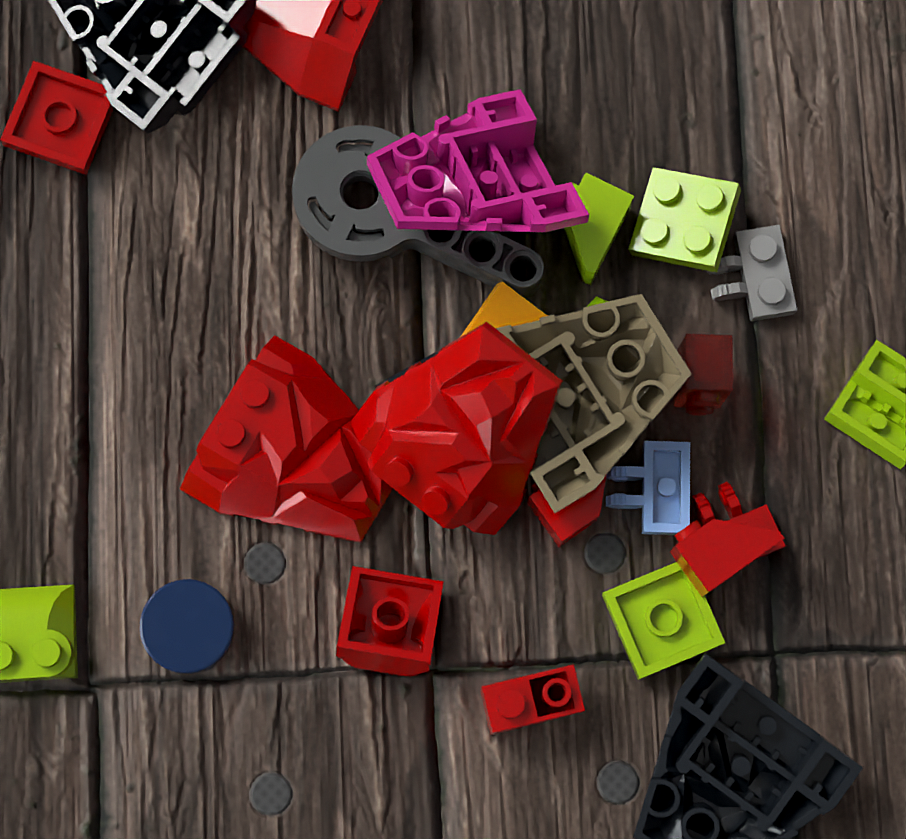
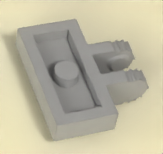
M780 225L735 232L733 239L737 256L732 255L721 258L718 272L707 271L709 275H719L740 271L742 282L718 285L710 290L712 300L724 301L746 297L750 322L794 315L797 311Z

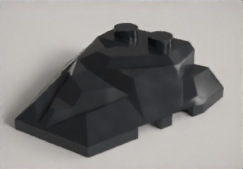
M48 0L72 41L79 45L88 60L86 64L102 83L107 92L105 95L111 105L147 134L167 125L174 114L185 116L194 110L246 44L248 33L243 27L253 16L257 0Z
M705 653L677 691L672 713L660 746V752L633 837L635 839H791L798 834L797 830L820 814L825 815L836 807L862 771L863 766L745 679L733 673Z

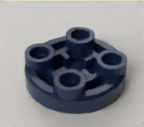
M183 579L162 586L149 598L141 614L140 636L145 650L156 663L172 672L193 674L213 668L225 656L233 641L235 622L231 606L217 589L202 581Z

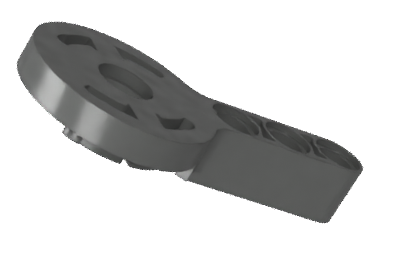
M366 125L339 128L322 136L313 143L299 161L292 185L296 216L304 233L324 252L348 261L366 262L387 256L393 258L405 250L414 249L492 287H495L499 282H504L524 298L533 296L539 290L544 271L541 256L536 251L494 231L451 230L454 234L452 239L445 243H438L429 236L432 230L397 229L367 166L368 155L401 139L392 132ZM366 142V143H373V144H372V145H365V144L350 145V144H345V143ZM367 182L376 188L378 198L371 207L358 210L346 204L343 199L344 193L353 183ZM312 199H316V200H317V203L319 204V206H320V208L322 209V211H323L330 219H333V221H329V220L321 213V211L319 210V208H318V206H317V204H316L315 201H314V202H310V204H309L310 210H309V208H308V202H309L310 200H312ZM382 230H383V232H384L385 235L382 236L381 233H377V234H357L356 231H358V232H367V233H368V232H378V231H382ZM485 246L492 250L494 257L487 262H478L469 253L475 247ZM525 265L533 270L535 276L529 281L521 282L514 279L510 271L515 266Z

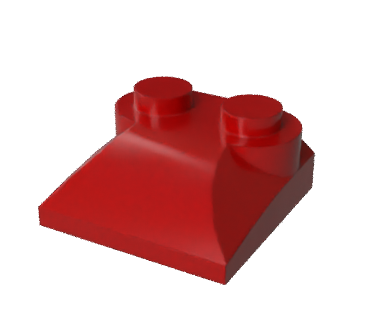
M352 566L336 656L352 667L409 677L429 672L444 581Z

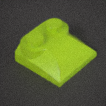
M75 585L0 589V683L78 678Z

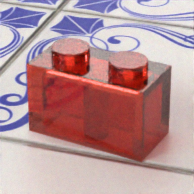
M686 334L677 351L692 374L675 393L674 407L686 408V413L691 415L713 414L714 408L720 409L733 391V335Z

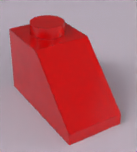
M712 519L704 526H701L698 520H695L674 535L679 543L671 549L670 553L701 597H703L785 538L778 530Z

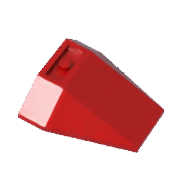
M257 0L253 16L243 27L248 33L247 42L243 48L297 95L339 112L357 74L355 60L383 0Z

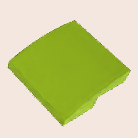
M876 339L824 420L900 470L906 464V358Z

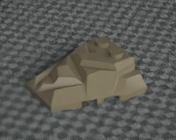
M642 294L584 307L583 310L568 314L541 317L538 321L511 327V325L496 328L562 380L547 429L541 437L536 452L538 457L535 466L530 471V475L554 513L559 512L596 489L607 473L628 451L634 441L692 374Z

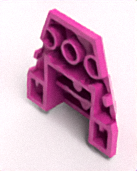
M521 89L478 98L468 103L466 114L452 121L445 115L435 121L433 131L421 137L412 132L367 156V166L397 229L549 232L588 223L589 213L572 182L555 186L533 145L537 118Z

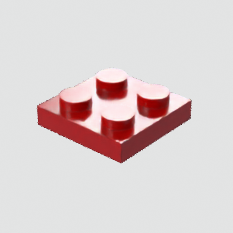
M33 60L0 141L5 147L87 175L114 107L105 94L107 92L102 84Z

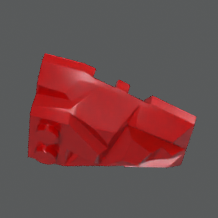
M485 322L443 347L437 355L423 363L420 361L409 367L405 374L391 382L386 381L379 385L351 420V425L358 442L372 452L367 461L370 471L440 526L454 529L465 525L472 532L495 535L523 502L527 490L525 489L530 471L535 466L538 457L536 452L541 437L547 429L562 380L495 327Z
M274 335L262 348L256 360L252 359L246 365L196 448L197 455L186 472L180 490L220 514L258 519L262 523L276 526L277 524L304 529L305 532L362 543L393 488L369 469L367 461L372 452L358 442L351 425V420L359 411L356 405L324 371L314 357Z

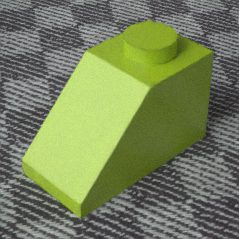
M585 172L579 185L573 182L572 184L589 213L588 223L564 229L582 281L591 285L630 210L634 196Z

